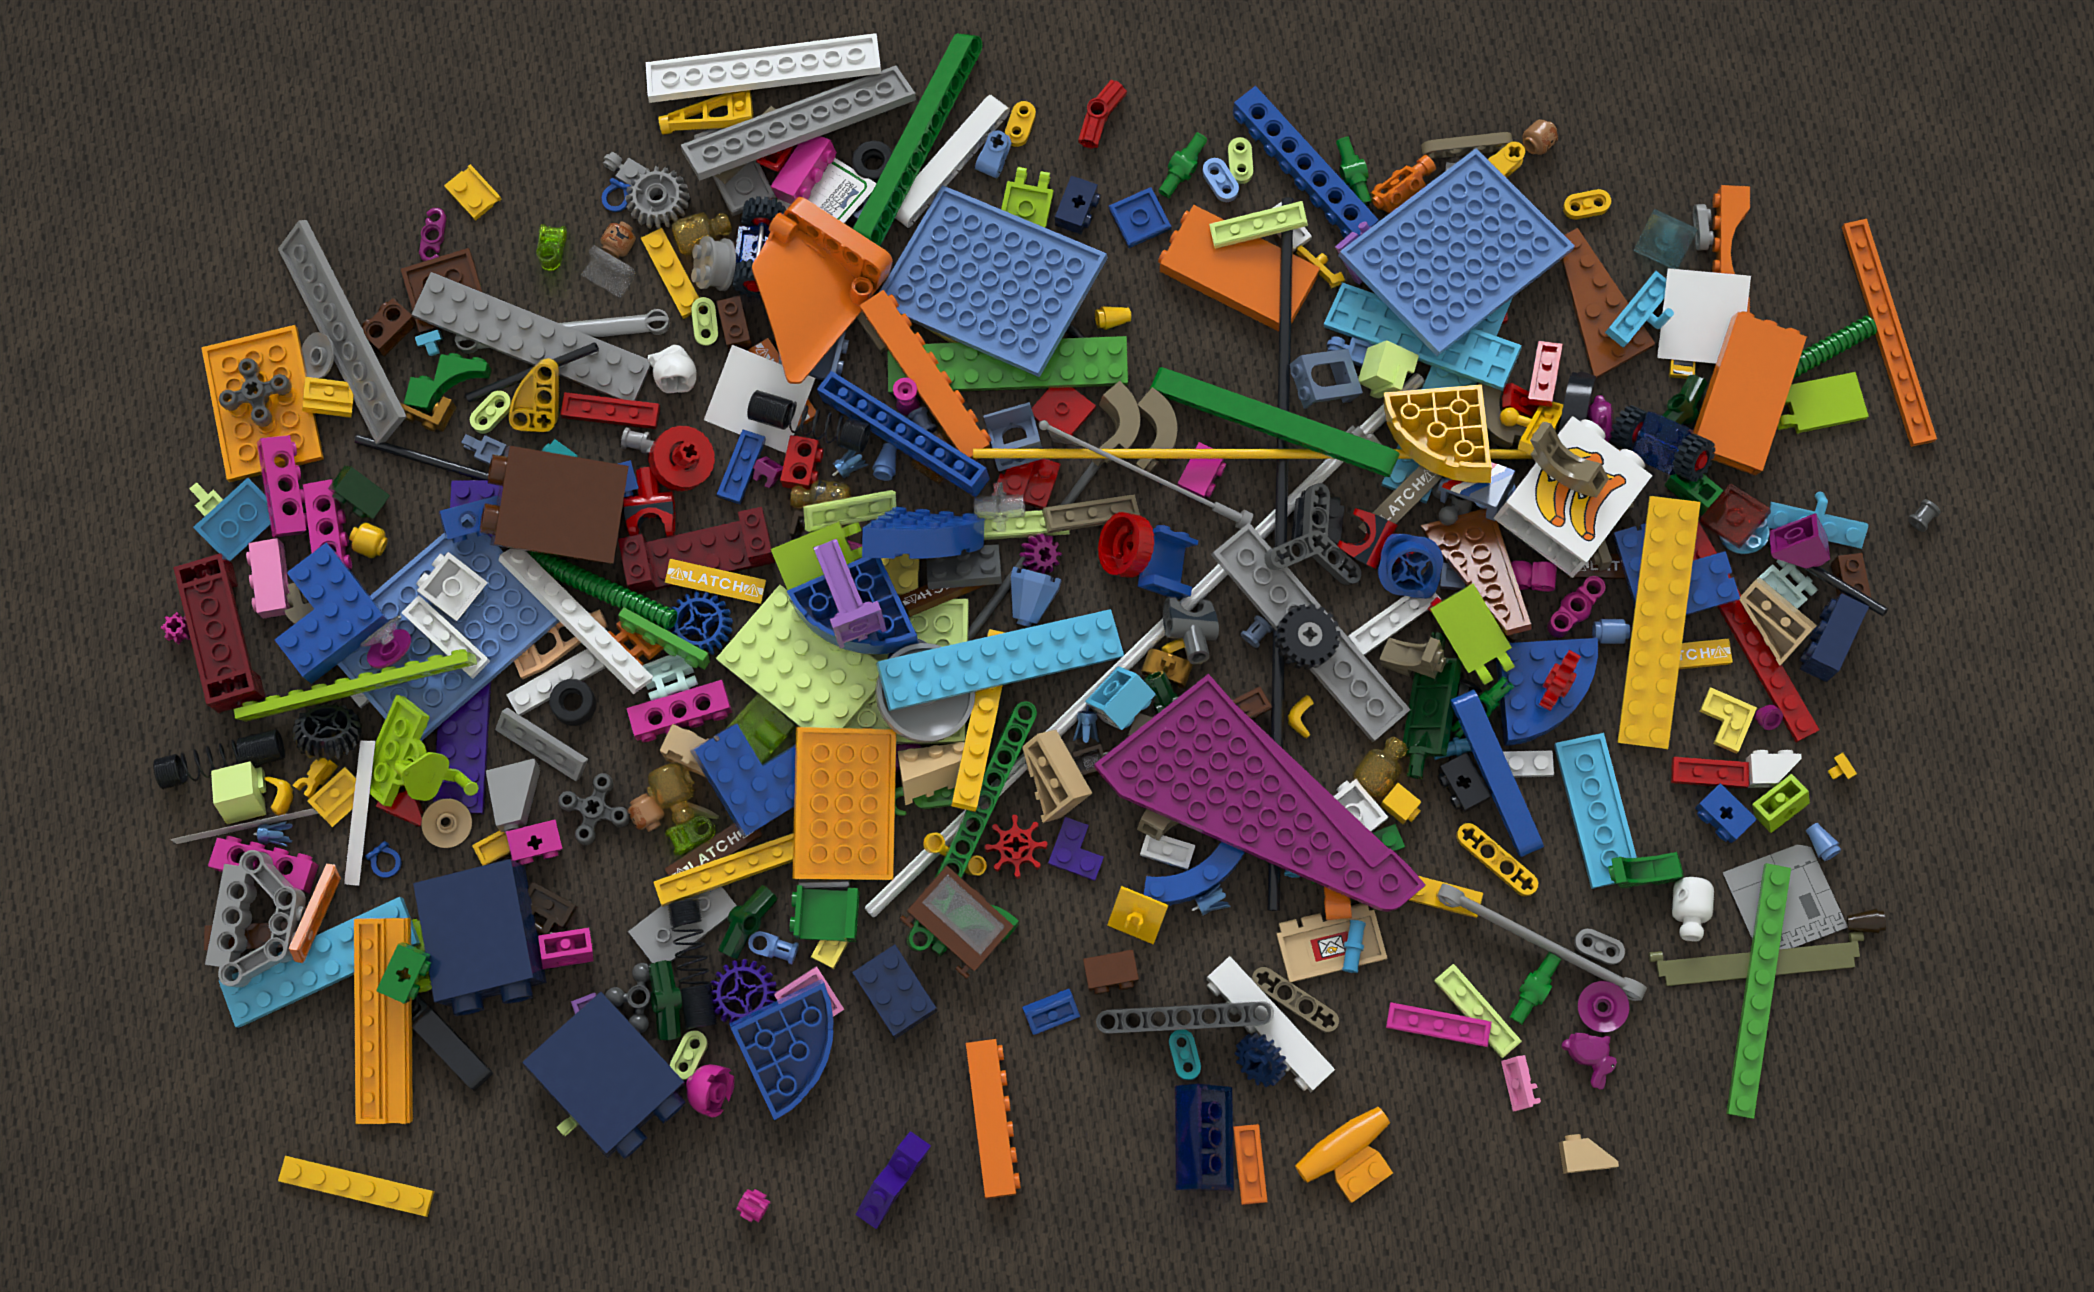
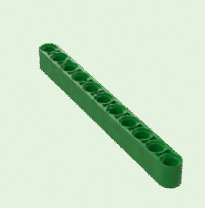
M959 33L954 35L853 227V230L878 246L883 242L981 53L982 40L979 36Z
M1163 367L1158 368L1150 386V389L1153 387L1169 400L1385 477L1391 476L1400 455L1399 452L1387 446Z
M1024 701L1013 709L984 772L979 797L987 799L989 806L984 810L977 806L976 812L965 811L935 878L946 865L955 866L957 875L960 878L962 877L1036 718L1037 711L1032 703ZM1019 709H1026L1030 714V718L1028 720L1021 719L1018 715ZM1013 730L1019 734L1020 739L1018 742L1009 740V731ZM999 753L1008 755V764L1004 765L998 761L997 756ZM987 776H996L999 780V785L997 787L990 786L987 783ZM967 820L977 822L978 830L976 832H970L966 828ZM963 842L968 848L967 854L961 855L957 853L955 849L956 843ZM948 884L943 888L947 893L946 899L941 901L935 897L931 902L943 914H945L955 893ZM915 919L914 926L910 929L907 936V945L912 951L921 952L929 947L934 935ZM915 933L924 935L926 940L924 946L919 947L914 944L913 935Z

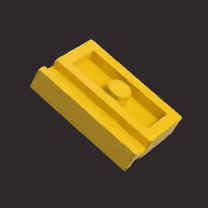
M471 164L464 172L461 171L444 185L446 190L475 221L491 209L496 202L502 200Z
M305 377L302 412L351 418L353 393L347 382Z
M344 767L308 800L311 806L332 827L353 809L356 777Z

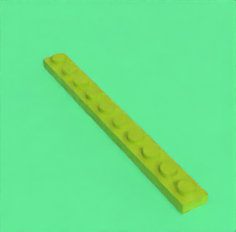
M466 649L454 650L449 656L434 655L428 657V661L425 662L410 661L404 663L405 667L397 669L396 667L382 668L381 673L377 674L372 672L361 673L357 679L353 680L349 678L337 679L333 685L317 684L311 687L312 690H293L288 692V696H269L265 698L264 702L257 703V701L245 702L242 704L243 707L234 709L235 719L247 722L477 665L476 655L467 652Z

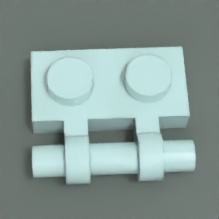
M1777 560L1776 562L1783 568L1779 571L1772 564L1759 577L1798 609L1808 600L1801 592L1805 590L1812 596L1818 589L1812 584L1813 580L1809 576L1805 577L1796 568L1797 565ZM1789 574L1798 585L1795 587L1785 576Z
M668 655L643 665L653 676L651 683L646 685L647 689L657 687V690L648 693L651 701L680 691L689 690L690 687L698 685L695 675L685 678L686 675L694 673L692 666L684 661V658L678 655L675 657ZM678 679V682L670 684L668 686L664 685L667 682Z

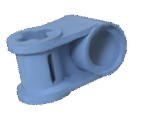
M1002 131L991 132L977 158L975 170L997 179L1000 175L998 172L1002 171L1011 148L1010 137ZM1001 139L1002 141H1004V144L1002 146H997V144H995V140Z

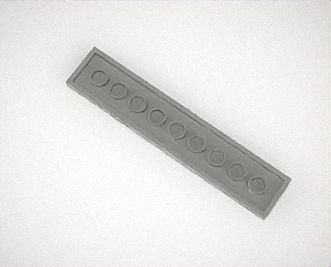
M893 66L882 70L881 74L868 75L681 144V149L700 181L915 101L916 96L898 67Z
M299 220L278 250L319 331L330 337L334 347V361L344 381L348 383L353 393V399L376 444L386 442L407 416L337 281L307 220Z
M433 272L430 273L411 314L414 318L533 366L543 359H554L595 342L599 348L598 352L558 367L559 376L616 399L636 401L651 368V363L644 357Z
M1248 523L1211 555L1277 631L1278 623L1294 607L1297 608L1303 604L1307 607L1310 604H1315V608L1318 609L1321 605L1288 567L1274 571L1266 566L1264 557L1266 552L1272 548L1253 526ZM1276 556L1274 560L1277 562L1280 558ZM1338 626L1336 630L1340 631L1341 636L1337 640L1340 641V644L1335 649V654L1317 668L1312 667L1310 671L1365 735L1374 742L1409 712L1410 709Z

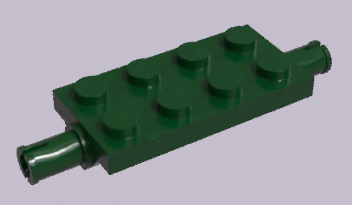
M1441 632L1431 633L1432 638L1440 640L1442 650H1444L1447 639L1445 634ZM1446 658L1442 672H1438L1435 679L1417 672L1414 674L1409 702L1410 711L1407 714L1401 754L1410 757L1407 773L1409 778L1418 779L1419 777V779H1423L1425 758L1447 755L1454 714L1450 700L1457 697L1462 662L1458 658Z

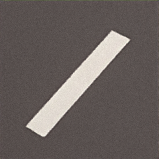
M360 741L345 872V884L359 886L375 741Z
M308 809L170 840L179 844L254 828L260 824H272L319 813L314 809Z

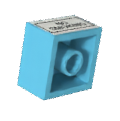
M1118 666L1085 702L1094 712H1097L1102 721L1123 730L1133 723L1134 717L1141 710L1146 709L1151 704V699L1156 694L1138 674Z

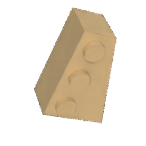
M1760 577L1749 586L1739 599L1764 637L1767 646L1770 647L1776 657L1779 666L1787 660L1817 626Z
M672 724L660 752L666 761L706 777L690 750L707 741L708 738L705 740L690 730L682 729Z
M1057 730L1039 733L1022 746L1030 777L1034 776L1038 791L1034 793L1036 800L1040 799L1044 814L1041 815L1043 823L1062 818L1092 794Z
M965 742L897 751L905 805L913 803V798L924 794L926 797L933 796L935 790L946 786L948 790L955 788Z

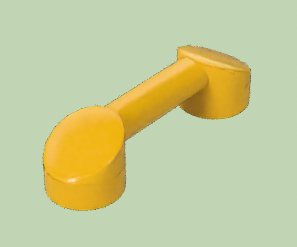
M929 833L923 842L924 849L928 853H940L945 856L949 848L945 845V839L940 833ZM978 855L971 856L964 872L972 876L983 874L987 866L985 859Z

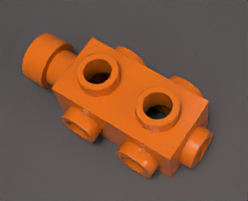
M1424 155L1417 160V164L1413 167L1406 165L1401 170L1394 171L1392 177L1383 184H1377L1371 192L1373 205L1378 210L1382 209L1391 213L1423 189L1426 184L1422 177L1425 175L1429 176L1436 170L1432 159Z

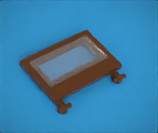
M948 866L944 867L908 908L907 912L909 915L907 918L904 915L900 917V920L910 929L914 926L911 921L915 918L964 962L965 965L962 968L958 965L955 969L966 979L970 976L966 971L969 968L975 971L1014 927L978 891L972 889Z

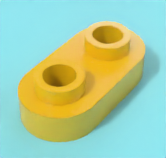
M1021 101L1013 107L1005 129V134L1010 137L1011 146L1014 147L1022 146L1027 142L1035 121V107L1027 101ZM1021 110H1027L1028 113H1027V114H1021L1020 111H1021ZM1018 130L1021 133L1018 135H1014L1013 131Z
M1601 189L1572 194L1566 198L1563 212L1568 218L1573 220L1602 215L1608 211L1611 205V197L1606 191ZM1599 201L1601 202L1602 206L1598 207L1594 204V202ZM1571 206H1577L1579 210L1573 211Z

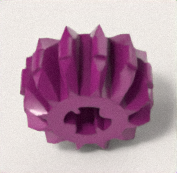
M1038 533L1036 537L1029 536V543L1021 544L1025 549V552L1019 554L1021 557H1025L1022 565L1029 566L1028 570L1042 574H1045V571L1051 573L1053 571L1052 565L1058 566L1060 564L1056 559V556L1062 555L1061 552L1056 551L1060 544L1052 542L1053 537L1050 535L1045 537L1043 533Z

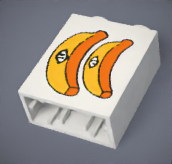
M1572 416L1558 433V437L1562 444L1575 455L1602 464L1609 480L1597 498L1567 488L1549 476L1535 463L1493 519L1573 578L1589 561L1652 475L1644 470L1645 463L1636 453L1628 449L1619 451L1604 440L1605 433L1596 423L1586 419L1579 421Z

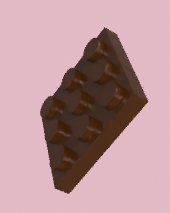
M469 248L401 268L412 310H414L431 272L483 293ZM415 318L420 335L441 330L439 327Z

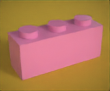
M278 538L249 543V552L246 553L248 565L252 569V575H249V582L255 594V598H252L254 612H257L263 619L286 615L284 610L291 607L286 595L290 592L288 589L289 583L284 544Z

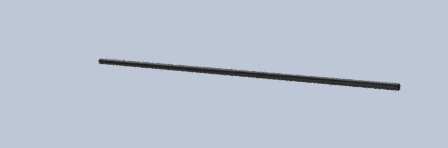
M1282 198V206L1294 203L1293 198ZM1293 230L1281 232L1277 408L1288 412L1290 411L1289 364L1291 360ZM1277 438V449H1289V442ZM1276 459L1275 547L1287 542L1289 459ZM1284 553L1278 555L1280 559L1286 558ZM1273 628L1271 738L1283 749L1285 656L1280 657L1278 654L1281 650L1279 647H1275L1277 638H1274L1276 630ZM1269 862L1267 911H1280L1281 867Z

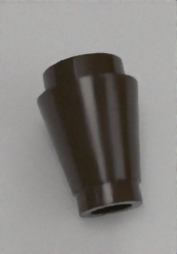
M1876 908L1847 915L1848 930L1878 934L1880 931H1886L1884 911H1878Z

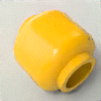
M363 523L359 528L354 527L349 537V540L352 541L353 551L368 558H374L377 555L381 556L388 542L384 530L369 523Z

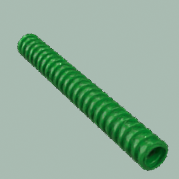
M1865 315L1862 319H1858L1856 323L1852 322L1849 326L1838 330L1837 333H1832L1830 336L1825 337L1824 340H1820L1818 344L1814 343L1811 347L1802 350L1793 380L1795 377H1799L1801 373L1805 374L1807 370H1812L1814 367L1819 366L1820 363H1825L1826 360L1832 359L1833 356L1843 353L1845 349H1850L1852 346L1857 345L1858 342H1863L1864 339L1877 333V326L1874 320Z
M526 551L555 580L566 583V585L579 589V591H585L586 594L592 595L595 598L598 597L599 600H604L608 604L611 603L612 606H617L621 610L624 607L657 624L659 627H663L667 631L677 621V611L674 609L671 610L667 606L664 607L663 604H658L654 600L651 601L650 598H644L641 594L638 595L634 591L631 592L630 589H625L621 585L618 586L617 583L605 580V578L592 574V572L579 568V566L573 565L570 562H566L564 559L560 560L557 556Z

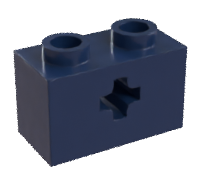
M1071 176L1055 215V226L1082 235L1084 227L1089 228L1092 207L1096 208L1100 200L1101 194H1098V184Z

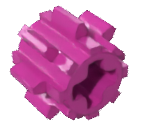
M176 612L173 617H165L167 621L161 626V629L165 631L166 635L164 637L168 641L174 639V642L180 644L185 638L190 640L185 616L182 617Z
M747 1189L739 1201L736 1210L741 1212L740 1216L750 1222L753 1219L759 1222L768 1209L770 1201L765 1199L767 1195L756 1189L752 1192Z

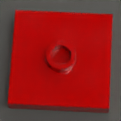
M1073 387L1049 388L1032 407V412L1035 420L1039 423L1045 420L1050 426L1072 436L1096 409V405Z

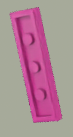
M1390 1002L1386 1028L1488 1047L1492 1021Z

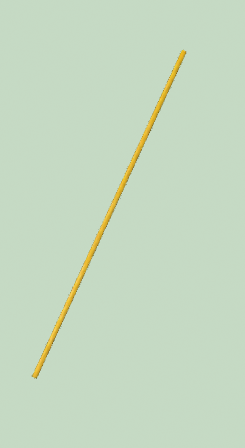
M973 449V458L1108 459L1089 449ZM1101 449L1120 459H1334L1309 449ZM1394 449L1400 453L1398 459H1412L1402 449ZM1490 449L1491 459H1533L1531 455L1519 449ZM1636 450L1634 452L1641 459H1650V450Z

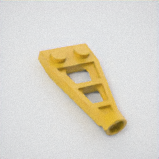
M751 91L724 93L668 113V115L659 116L662 135L671 134L675 130L727 128L752 119ZM721 106H728V115L724 117L709 116L711 110ZM703 112L702 119H687Z

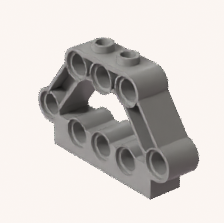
M249 850L241 856L239 866L224 864L205 965L218 966L219 980L226 986L244 987L249 984L253 977L278 963H287L293 959L289 947L306 911V897L301 889L293 887L278 871L268 854ZM259 858V867L254 869L253 863L255 859ZM256 880L273 899L276 906V912L269 920V928L272 932L271 939L265 945L240 958L241 953L247 947V939L244 934L245 929L252 921L249 907L250 903L257 896V890L254 886V881ZM243 886L244 895L239 898L238 891ZM291 893L292 902L287 905L286 897ZM236 912H239V921L234 923L233 916ZM286 918L288 925L285 930H282L281 923ZM231 937H234L235 944L230 949L228 942ZM279 944H282L283 951L278 956L276 948ZM237 968L239 975L236 980H233L232 973Z

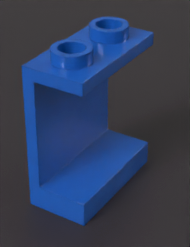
M1157 525L1153 529L1154 550L1151 560L1144 571L1139 574L1138 587L1167 597H1176L1177 599L1191 597L1192 587L1182 584L1181 577L1185 548L1198 545V540L1190 538L1188 533L1174 532L1168 526Z

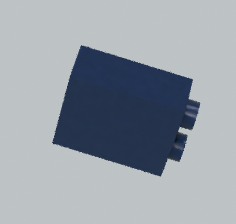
M512 859L413 883L425 952L431 954L428 961L431 962L429 975L434 1002L448 1007L452 1006L454 1016L469 1015L484 1010V998L501 994L503 1004L522 1002L533 998L532 986L547 983L545 971L542 967L535 918L532 914V902L528 892L529 886L525 866Z
M602 992L598 993L522 1062L532 1077L607 1158L615 1151L624 1159L628 1158L647 1140L646 1135L640 1130L643 1125L654 1115L664 1124L686 1103L678 1094L684 1088V1081Z

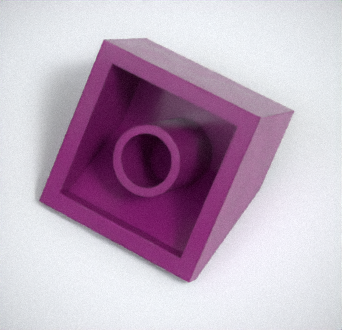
M1816 513L1769 531L1771 554L1775 559L1806 569L1812 566H1821L1830 560L1828 536Z

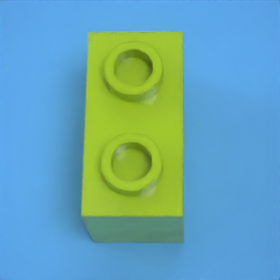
M1790 774L1752 804L1754 816L1772 833L1810 804L1809 791Z

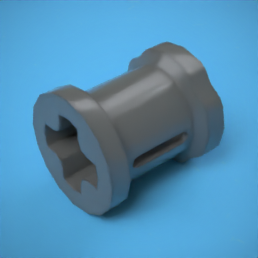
M1927 499L1920 503L1921 507L1915 514H1911L1908 517L1909 524L1921 532H1925L1930 521L1941 513L1939 507Z

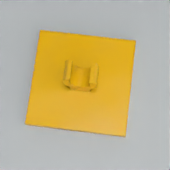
M1121 886L1107 926L1154 945L1168 905Z

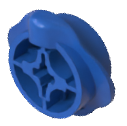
M1392 534L1387 537L1381 551V560L1378 567L1380 582L1387 591L1395 595L1430 598L1435 594L1440 582L1443 555L1439 546L1429 538L1408 534ZM1399 557L1400 563L1397 566H1395L1396 569L1392 571V566L1396 559ZM1429 562V566L1426 572L1422 575L1421 570L1426 566V563Z

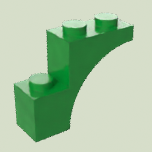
M449 353V355L441 354L434 381L427 376H419V378L410 377L404 405L424 414L432 415L435 404L450 388L470 379H490L492 369L486 360L473 357L471 360L455 353Z
M1677 852L1641 858L1616 857L1611 859L1612 865L1608 866L1611 880L1622 889L1649 883L1659 885L1684 878L1680 857Z

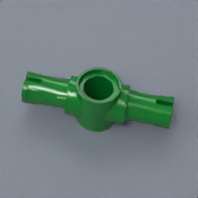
M1196 132L1188 146L1183 148L1181 152L1179 150L1176 151L1167 167L1169 169L1167 178L1158 190L1161 195L1170 199L1179 183H1182L1185 179L1188 181L1192 177L1190 174H1194L1198 166L1197 156L1207 142V138L1204 135Z
M1349 137L1340 138L1336 141V145L1342 159L1339 166L1341 178L1344 177L1345 180L1343 181L1345 184L1349 185L1350 189L1366 206L1370 205L1372 201L1366 186L1367 179L1369 178L1367 165L1363 158L1359 159L1358 155H1355Z
M1504 676L1489 691L1485 690L1478 696L1480 701L1485 703L1488 708L1487 712H1485L1487 717L1500 704L1499 701L1514 688L1511 682L1503 687L1508 681ZM1458 720L1451 726L1453 732L1459 727L1461 728ZM1462 728L1456 733L1459 738L1464 736Z
M1548 952L1537 971L1534 970L1533 973L1530 972L1524 980L1525 983L1519 989L1520 999L1510 1015L1512 1020L1523 1025L1532 1008L1543 1003L1552 988L1551 977L1561 962L1559 957Z

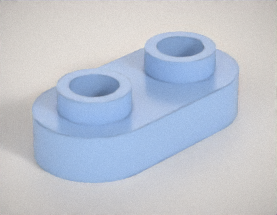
M1208 159L1203 165L1204 179L1220 201H1233L1238 195L1239 185L1221 159ZM1217 170L1219 173L1212 175L1210 171ZM1228 188L1231 192L1225 194L1222 190Z

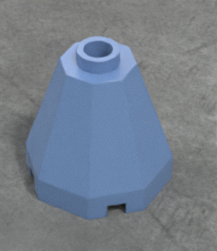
M1013 567L1011 573L1013 618L1018 619L1017 624L1031 627L1032 623L1038 624L1058 593L1062 580L1055 578V582H1053V578L1049 575L1022 569L1021 573H1019L1020 569Z

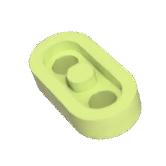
M1241 137L1233 139L1228 146L1229 170L1238 184L1249 182L1253 176L1252 146L1247 139ZM1242 146L1244 149L1239 151L1236 147ZM1244 168L1246 171L1239 172L1237 169Z
M701 297L696 299L691 307L695 340L699 344L709 346L718 337L716 309L712 300ZM701 306H705L708 309L706 314L699 313ZM708 330L711 335L709 338H704L701 332Z
M492 392L472 412L470 423L476 432L485 434L492 431L509 413L512 400L506 392ZM498 402H504L503 407H496ZM482 419L488 420L485 425H480Z
M695 1030L689 1031L683 1036L670 1063V1067L682 1080H688L697 1070L708 1048L706 1036ZM693 1040H699L700 1042L699 1047L696 1049L691 1047ZM682 1063L688 1064V1070L685 1072H681L679 1069Z

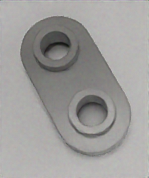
M1695 204L1693 207V224L1697 250H1708L1709 245L1713 244V231H1709L1711 210L1707 209L1705 204Z
M1583 929L1575 936L1574 945L1576 950L1608 965L1617 964L1625 955V948L1619 940L1593 929ZM1584 938H1588L1591 941L1590 947L1583 945L1582 941ZM1607 948H1612L1615 951L1613 957L1607 955Z

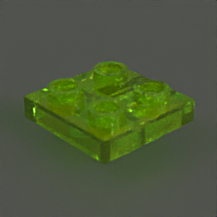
M759 693L728 725L730 727L731 725L738 724L761 763L769 757L795 728L792 722Z

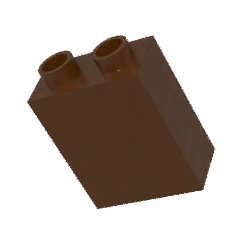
M508 446L505 449L504 456L492 454L488 484L499 485L497 505L484 503L480 533L492 535L490 543L492 546L613 564L629 466Z

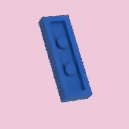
M742 429L717 492L719 498L741 505L754 472L753 467L759 459L765 444V436Z

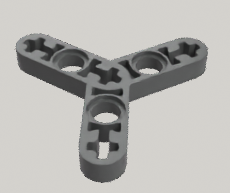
M1317 483L1306 489L1302 536L1268 550L1264 557L1265 564L1270 570L1275 571L1312 557L1341 584H1354L1361 578L1360 567L1328 538L1330 491L1326 485ZM1315 491H1317V494L1320 495V499L1317 495H1315ZM1314 512L1320 517L1319 525H1316L1312 520ZM1313 538L1316 539V541H1315V544L1317 545L1316 547H1314V545H1313V544H1314ZM1293 544H1296L1300 549L1299 557L1292 553ZM1329 552L1334 553L1336 557L1335 564L1329 562ZM1284 553L1286 558L1280 559L1277 562L1274 560V557Z

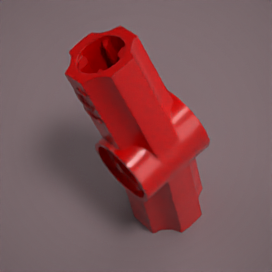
M1110 80L1099 95L1087 104V113L1078 139V143L1086 148H1098L1108 116L1127 95V90L1118 81ZM1095 110H1100L1103 113L1095 115L1092 112Z

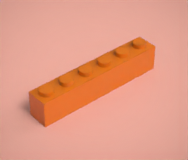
M996 1039L966 1043L985 1198L1017 1195L1016 1189L1021 1188L1019 1173H1014L1013 1163H1017L1016 1148H1010L1009 1137H1014L1012 1121L1007 1122L1006 1111H1011L1009 1096H1004L1003 1086L1007 1085L1006 1070H1000L999 1062L1004 1060L1003 1046L997 1045Z

